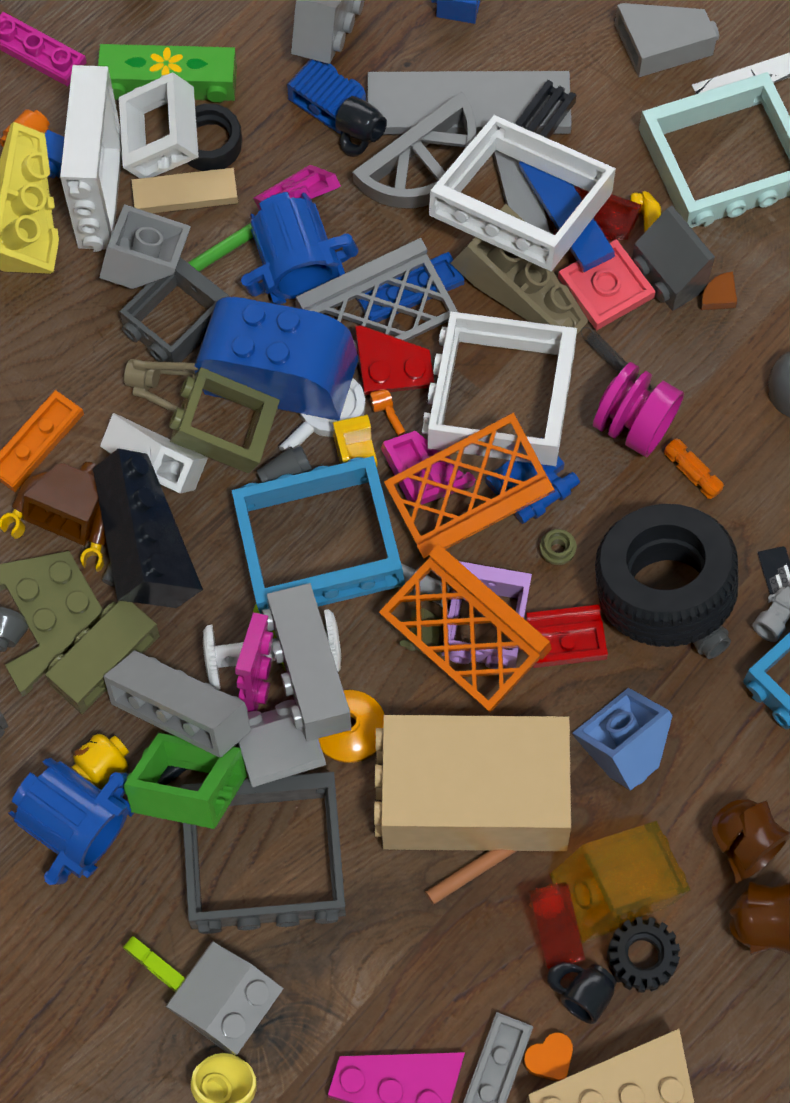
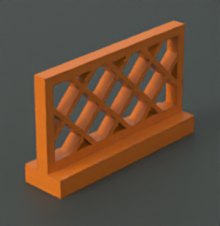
M514 413L384 481L425 560L429 559L428 554L437 544H440L446 550L555 492ZM509 424H512L518 436L513 451L493 445L497 431ZM491 434L489 443L479 441ZM520 443H522L527 455L518 453ZM471 444L487 448L481 468L461 463L464 449ZM491 449L512 455L506 476L485 470ZM458 452L456 461L447 458ZM516 457L531 461L538 475L526 481L510 478ZM439 461L454 465L448 485L428 480L432 465ZM459 467L479 472L473 493L453 487ZM426 469L424 478L415 476V474ZM484 474L504 480L500 495L492 499L477 495ZM407 478L422 482L416 503L402 499L395 485ZM508 482L518 484L506 491ZM427 484L447 490L441 510L421 505ZM451 491L472 497L466 513L457 516L445 512ZM476 499L485 501V503L473 508ZM405 504L414 507L412 516L408 512ZM419 508L439 514L435 529L422 536L415 525ZM444 516L453 519L441 525Z
M437 544L428 554L429 559L379 611V614L490 713L539 659L542 660L551 651V644L548 639L440 544ZM430 571L434 572L442 580V594L421 595L420 582ZM447 585L456 593H447ZM415 588L416 595H409L410 592ZM464 599L469 603L470 618L448 619L447 600ZM442 600L443 619L422 621L421 601ZM401 602H416L417 621L400 622L391 613ZM474 609L478 611L483 617L475 618ZM491 623L497 628V643L476 644L475 624ZM470 624L471 644L449 645L448 625ZM443 626L444 646H427L422 641V627ZM417 627V636L408 628ZM502 634L512 642H502ZM503 648H519L528 656L519 668L503 669ZM498 649L499 669L477 670L476 650ZM471 650L472 670L455 671L450 666L449 651ZM435 652H444L445 661ZM512 674L504 683V675ZM499 675V690L487 700L478 692L477 676ZM472 676V685L468 683L463 677Z

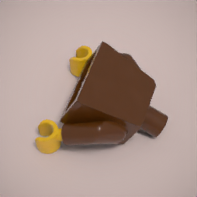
M85 462L80 469H76L65 463H59L49 472L46 471L28 478L12 504L13 512L6 513L0 518V529L6 532L9 525L16 522L11 536L14 539L20 538L25 532V525L21 521L23 517L24 521L83 546L89 541L91 542L90 548L82 552L80 560L85 568L86 561L90 556L99 557L96 564V571L99 572L104 566V559L100 550L102 545H106L107 541L93 472L96 464Z

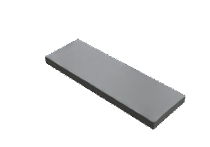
M569 71L368 72V103L376 107L383 117L387 119L384 134H404L462 91L472 107L476 121V134H478L493 115L515 124L547 79L553 82V87L558 88V86L565 88V93L569 95L570 73ZM550 95L546 98V100L540 106L538 111L526 125L525 129H527L533 122V120L536 118L538 113L541 111V109L544 107V105L551 97ZM559 100L535 132L536 134L541 133L563 103ZM571 109L553 134H571ZM459 121L445 133L466 134L463 121Z

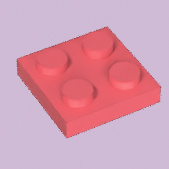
M617 239L610 242L615 251L614 258L586 272H583L577 261L558 272V279L563 285H567L596 331L652 300L656 293Z

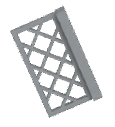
M422 238L297 296L295 308L322 314L327 313L338 317L337 320L339 322L342 319L352 321L364 327L367 326L383 331L387 335H395V338L406 342L448 322L450 312H458L427 255V248ZM423 266L429 276L427 287L423 288L407 283L409 273ZM404 275L403 281L397 279ZM386 283L400 287L396 302L392 303L377 298L378 288ZM432 284L437 292L430 290ZM404 289L424 294L419 311L399 305ZM373 290L372 296L365 294ZM427 297L442 301L447 312L437 317L423 313ZM355 298L368 301L369 305L365 317L361 318L346 313L345 309L348 301ZM373 304L393 309L388 326L368 320ZM342 305L341 310L334 309ZM397 311L416 317L412 329L405 332L392 328ZM420 319L427 321L419 325ZM353 340L357 352V344L356 341Z

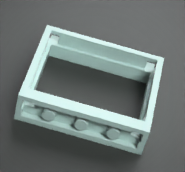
M768 72L642 111L639 125L640 134L675 209L691 228L702 224L706 227L713 223L714 220L727 216L730 218L737 217L746 210L758 206L768 207L778 200L790 196V171L695 201L664 136L666 133L762 103L790 160V116Z

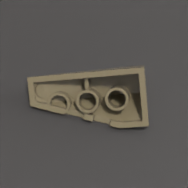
M507 204L500 209V211L524 221ZM474 237L450 263L476 288L529 322L577 328V334L588 322L587 317L567 285L560 283L553 270L551 272L477 237Z

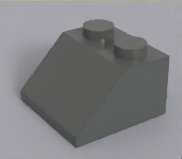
M673 205L667 208L637 240L632 254V260L656 291V298L661 303L665 302L672 311L704 292L708 285L715 256Z

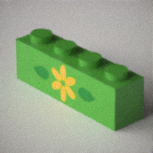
M100 44L98 66H108L115 100H119L120 96L133 91L137 87H142L163 75L173 72L194 87L195 100H210L212 102L235 101L237 75L235 47Z

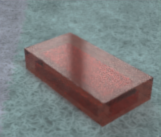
M566 882L528 891L546 968L550 969L553 965L561 962L574 963L585 960L569 885Z

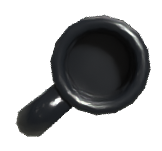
M357 96L347 98L340 106L336 115V127L343 132L340 138V145L347 156L356 157L361 155L368 147L370 141L376 142L382 137L387 126V119L383 117L382 113L376 107ZM350 136L361 140L362 143L359 145L352 143Z
M561 962L553 965L547 973V982L551 989L561 994L563 1006L572 1015L589 1024L596 1023L614 995L615 985L617 984L616 979L610 972L596 964L583 969L570 962ZM571 972L578 973L566 989L562 987L561 979L566 974Z

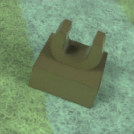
M425 608L421 609L422 621L442 620ZM411 610V620L408 619L403 622L417 621L416 610ZM443 626L422 627V641L427 646H442ZM417 627L408 628L417 636ZM409 640L400 641V645L407 650L420 651ZM435 652L437 655H442V652Z

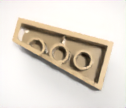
M680 1030L672 1031L530 1093L526 1103H694Z

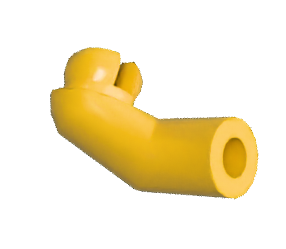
M642 191V193H632L630 195V209L632 211L641 210L644 215L645 233L661 215V206L649 192Z

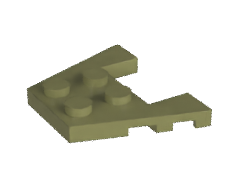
M70 551L0 564V592L4 589L9 591L39 647L5 664L22 697L33 689L32 685L44 673L48 672L50 663L58 655L64 654L69 648L74 646L75 639L84 629H91L101 620L100 616L103 609Z

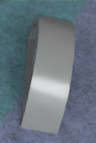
M462 91L355 169L352 172L353 183L358 189L371 199L391 207L418 208L430 205V190L445 174V171L425 146L429 143L465 147L466 149L476 137L474 113ZM459 121H463L466 135L445 133ZM416 154L437 179V182L420 188L405 189L409 158ZM397 168L395 188L378 182Z

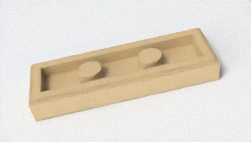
M234 168L131 179L134 208L149 213L238 203Z

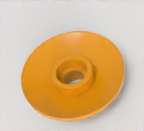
M343 690L350 710V717L356 720V724L349 731L318 738L322 752L329 758L344 763H355L369 758L376 752V728H383L385 714L379 703L368 694L356 690Z

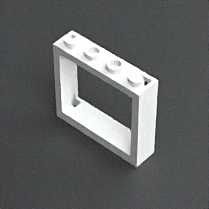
M72 65L60 178L78 248L94 249V252L107 249L115 228L122 160L121 129L108 66Z
M493 115L430 190L429 216L552 272L611 196L616 168ZM497 150L587 190L589 193L557 234L553 235L461 193V191L494 151Z
M450 312L448 327L442 326L440 331L439 345L444 346L443 353H436L433 374L438 375L437 383H430L428 404H433L431 413H424L422 434H428V449L444 450L480 431L443 425L459 342L558 355L545 439L527 437L541 464L557 466L574 360L577 328ZM497 432L493 445L513 451L518 436ZM491 434L479 441L489 443ZM520 443L518 453L527 455L522 443ZM471 444L464 449L463 454L485 456L487 448ZM491 449L489 457L511 460L512 455ZM516 457L515 461L532 463L531 461Z

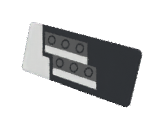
M782 546L759 551L758 557L770 595L775 594L781 587H790V560L786 548Z

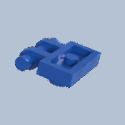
M559 456L557 466L541 464L555 492L516 512L515 516L520 523L524 524L531 518H539L546 512V507L558 499L564 500L571 495V489L580 484V480L574 472L569 473L564 478L556 475L564 469V462ZM510 460L493 472L506 476ZM515 461L510 478L526 481L538 474L532 463ZM489 475L486 476L485 483L496 496L500 495L504 480ZM508 482L506 491L518 484Z

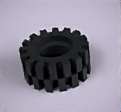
M641 916L635 917L632 922L627 920L620 928H617L609 943L607 951L609 970L614 972L616 981L618 983L620 981L625 983V988L629 990L636 988L638 989L637 992L642 993L647 989H650L651 992L657 990L659 986H664L669 981L679 964L680 957H678L680 947L679 943L676 944L675 942L676 935L673 931L669 933L666 930L668 925L662 922L661 925L655 923L656 918L649 917L648 920H643ZM644 940L655 946L658 952V961L653 967L641 969L632 964L628 956V950L634 942Z

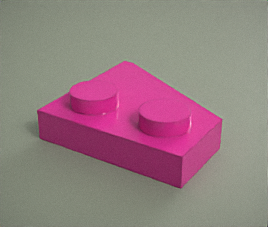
M416 431L384 441L381 446V450L394 475L441 451L428 449V440ZM443 461L437 462L432 465L428 480L448 485L454 466ZM426 469L415 474V476L424 478ZM458 469L453 487L461 490L473 487L476 479L470 472L464 474ZM407 478L400 482L399 485L407 500L416 503L422 482ZM427 484L421 505L445 497L447 490Z

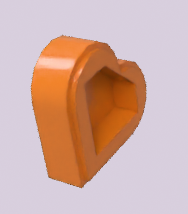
M553 1033L545 1038L543 1044L530 1046L524 1055L526 1070L534 1076L556 1082L567 1078L573 1053L571 1040L563 1033Z

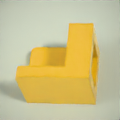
M368 415L333 422V437L340 464L356 457L367 458L374 456L377 467V458L371 439V424Z

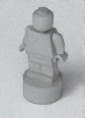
M789 586L786 588L781 587L775 594L769 595L768 603L772 602L771 607L766 611H762L752 624L755 632L767 641L776 642L786 629L785 623L790 617Z

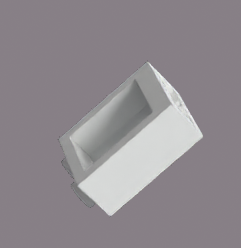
M172 72L119 97L122 163L124 169L138 178L155 177L199 157L194 87ZM168 103L170 135L146 145L144 114Z

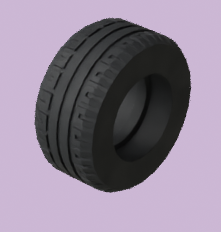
M657 504L643 507L625 515L612 525L604 535V538H602L597 549L595 572L600 606L606 618L610 620V623L616 626L619 632H622V634L630 637L632 640L658 647H676L694 643L720 628L726 621L725 619L731 615L730 612L733 611L738 597V555L735 544L723 525L718 523L712 516L698 509L680 504ZM665 560L686 563L700 573L691 583L673 590L653 589L641 584L634 578L644 567Z

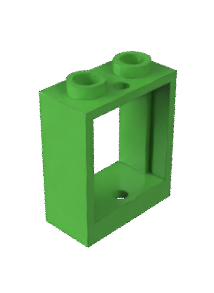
M158 733L151 745L144 750L142 758L133 772L129 773L126 777L127 781L124 784V792L128 797L131 812L215 829L247 777L241 748L232 747L219 758L177 736ZM168 765L209 773L198 791L157 784Z

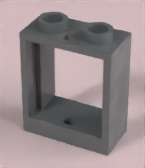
M180 257L173 275L148 283L119 311L123 324L122 330L133 342L137 343L140 341L147 346L148 352L158 362H182L203 341L216 302L222 298L229 297V295ZM178 286L205 307L207 311L170 346L141 323V321Z

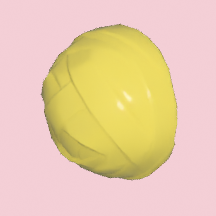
M220 1053L207 1057L196 1066L192 1074L191 1091L197 1103H251L257 1091V1080L252 1067L243 1059L233 1054Z

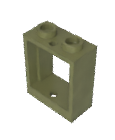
M202 367L199 368L193 377L187 376L180 391V396L184 397L181 409L178 407L175 409L169 423V428L174 429L170 442L249 474L261 461L280 400ZM203 389L255 410L243 447L191 426Z

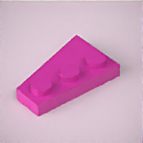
M254 612L235 667V673L239 675L237 679V688L240 689L238 698L245 702L248 712L257 711L259 703L266 704L270 682H265L264 680L268 679L272 660L270 657H266L270 653L273 641V632L267 631L268 615Z
M465 1052L340 1056L328 1097L345 1103H451Z

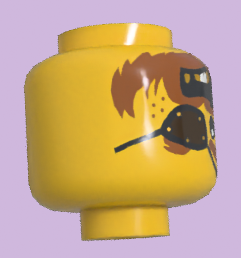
M96 734L74 752L73 760L75 764L71 768L102 790L108 783L112 773L127 772L128 763L124 757L129 751L115 735L109 740L102 734Z

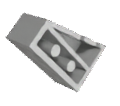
M296 0L291 54L330 64L336 51H342L346 33L350 34L352 32L355 14H361L365 0Z

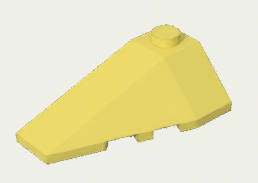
M16 122L10 125L0 158V270L4 272L51 274L54 272L59 235L58 228H54L52 210L55 208L54 198L50 197L47 178L50 175L46 137L44 133Z

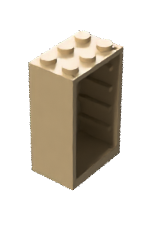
M384 715L383 728H376L377 764H375L376 800H382V802L375 801L374 803L375 837H382L383 849L567 851L571 832L569 717Z

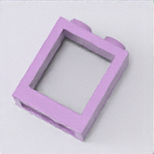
M459 561L496 595L518 599L516 612L524 618L532 574ZM451 599L448 619H459L462 599ZM448 625L449 645L471 644L456 641L457 625ZM519 648L503 649V669L516 667ZM498 649L476 650V662L485 663L486 667L490 669H499ZM471 650L449 651L452 662L459 664H469L471 662Z

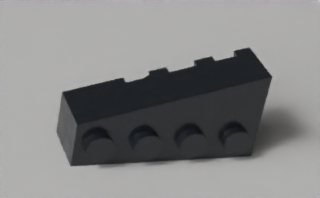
M118 448L93 468L117 600L178 608L203 590L148 454Z

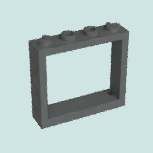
M334 772L292 775L256 787H252L250 780L245 779L229 805L325 798L333 901L202 912L197 825L183 823L188 918L191 929H198V932L201 934H213L221 932L222 927L237 926L238 930L247 931L259 929L261 923L276 922L278 927H292L299 925V920L315 919V922L318 924L337 922L338 917L346 916ZM203 783L181 785V788L198 791Z

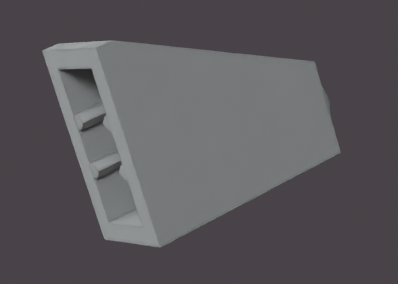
M631 3L617 5L615 26L638 77L713 55L716 41L719 39V31L716 23L710 21L705 9Z

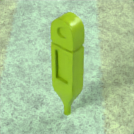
M134 936L123 946V949L141 965L143 964L146 969L174 992L177 991L185 978L153 951L151 952L147 946Z

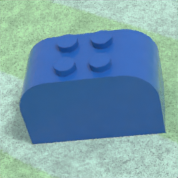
M226 297L218 300L215 304L194 367L198 368V370L202 367L279 399L280 402L277 409L339 421L357 366L358 355L349 329L328 315L246 298ZM203 389L205 395L224 398Z

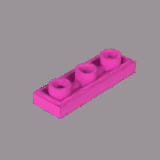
M5 12L0 14V50L68 87L71 83L72 65L84 66L86 64L85 55Z

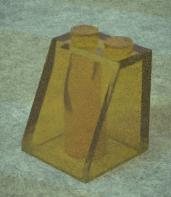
M657 821L583 844L549 874L556 889L563 898L565 909L582 944L620 928L627 920L632 922L635 917L642 916L643 918L674 904L691 890L686 881V876L679 867L669 847V842L662 833Z

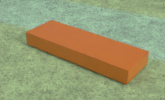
M55 390L0 451V482L16 492L84 415L83 409Z

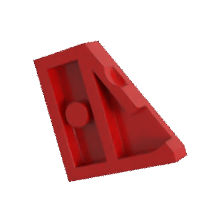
M361 325L355 326L364 395H370L371 392L379 390L397 392L429 388L430 383H434L429 349Z

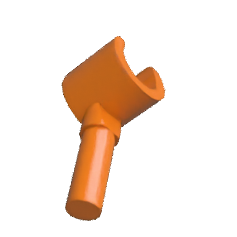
M387 390L371 392L370 402L373 412L385 410L386 416L397 435L405 434L406 431L395 414L390 392Z

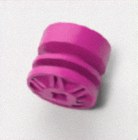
M629 362L605 390L599 402L593 427L602 432L611 423L608 435L613 439L619 436L625 428H628L629 432L625 445L647 458L658 446L681 406L685 393L665 381L660 382L652 392L648 391L652 374L645 371L637 379L640 368L634 363Z

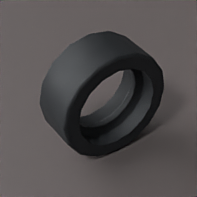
M204 103L195 106L196 127L218 125L228 131L229 140L219 149L212 151L198 149L199 157L187 162V164L200 171L225 169L236 161L241 152L242 134L237 116L228 108L218 104Z

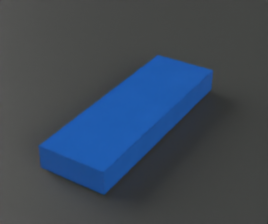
M449 252L430 260L447 292L464 285L462 274L450 264L453 258ZM422 266L409 273L407 283L426 288L429 276ZM404 275L397 279L403 281ZM386 283L378 288L376 297L395 303L400 287ZM432 284L430 290L437 292ZM404 289L399 305L412 308L421 304L424 294ZM373 290L365 294L372 296ZM356 298L363 313L366 314L369 302ZM373 304L368 320L378 323L391 317L393 309Z

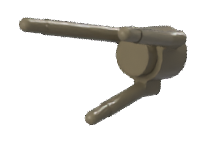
M130 359L125 368L124 382L126 386L134 387L133 396L145 398L174 413L177 406L148 390L150 387L156 388L160 374L194 376V370H198V368L194 367L195 363L150 362Z

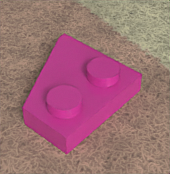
M309 165L253 199L258 209L261 210L259 203L272 195L288 192L290 198H302L303 192L312 199L335 190L341 185L334 173Z

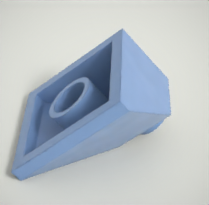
M627 688L572 734L611 779L631 791L659 768L672 714L668 709Z

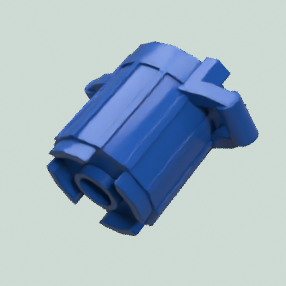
M288 192L279 193L259 203L261 210L258 211V214L255 216L251 213L250 215L251 231L263 265L243 275L241 282L251 296L255 297L260 294L270 293L273 303L281 305L287 303L286 299H296L297 296L345 274L342 263L351 257H355L359 249L350 234H343L339 237L328 239L317 206L306 193L302 192V198H290ZM342 247V250L335 252L336 249Z
M52 758L45 759L42 762L48 768L38 777L31 772L27 775L12 798V802L18 806L17 812L10 811L8 815L14 818V822L20 828L58 854L50 870L45 873L44 879L49 885H61L67 882L68 876L71 873L78 878L82 875L86 878L93 875L98 868L94 864L97 863L115 841L125 823L127 815L132 817L134 813L131 812L129 802L122 798L125 794L124 784L127 781V773H112L108 783L101 790L62 761L56 762Z

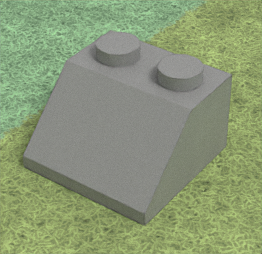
M124 204L107 245L99 278L134 289L173 275L191 226Z
M295 700L281 702L275 706L274 710L264 713L260 711L247 712L251 731L237 744L238 748H241L246 773L252 787L326 765L319 740L306 741L303 728H295L290 709L291 706L296 705Z
M211 942L165 1007L228 1054L237 1055L284 988L249 962L215 942Z

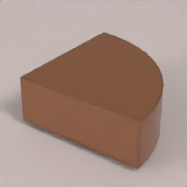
M733 271L716 276L704 290L701 310L736 308L737 296Z

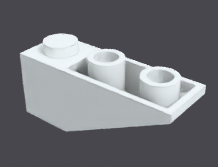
M115 413L112 414L100 447L111 454L118 448L148 454L159 483L178 493H185L196 489L208 457L174 444L170 442V439Z

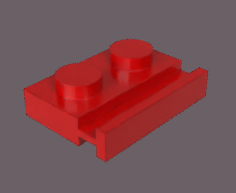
M600 604L526 613V621L550 641L552 648L542 660L539 659L535 663L533 668L607 660L608 652L603 622L601 620Z

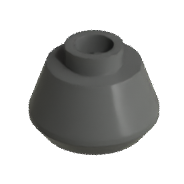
M0 607V652H5L7 647L16 646L27 632L28 624L22 614L5 607Z

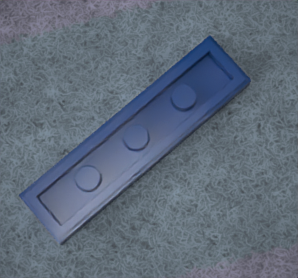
M520 161L519 168L559 231L582 202L580 195L573 184ZM594 218L569 248L583 272L615 257L614 249Z

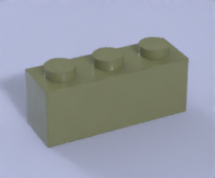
M119 601L118 603L112 602L102 612L101 620L91 629H84L75 639L74 646L65 655H58L48 667V672L45 675L50 687L80 714H83L107 690L103 677L134 650L143 654L160 637L157 624L132 602Z

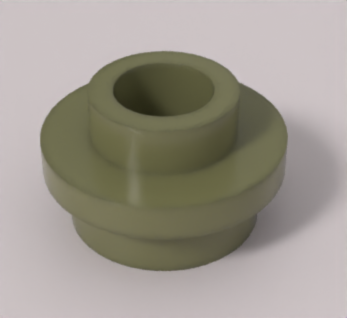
M554 529L542 537L540 553L547 562L554 565H563L571 561L575 556L577 545L574 537L569 532L562 529ZM555 544H560L565 550L561 553H556L551 547Z

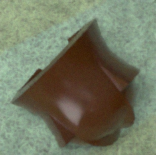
M749 799L732 801L715 815L712 822L713 836L722 853L726 852L729 858L728 861L733 869L736 884L763 868L790 838V832L774 821L767 800L760 803Z
M790 881L774 887L749 882V889L741 894L735 906L729 910L731 915L729 923L731 934L739 942L750 947L751 955L769 950H778L790 955Z

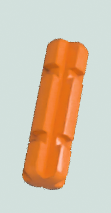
M680 439L672 440L665 447L664 454L673 463H678L677 467L695 486L700 485L702 487L700 491L707 498L712 499L716 497L724 487L723 482L716 475L711 476L709 474L711 470L692 451L687 452L686 449L688 447Z

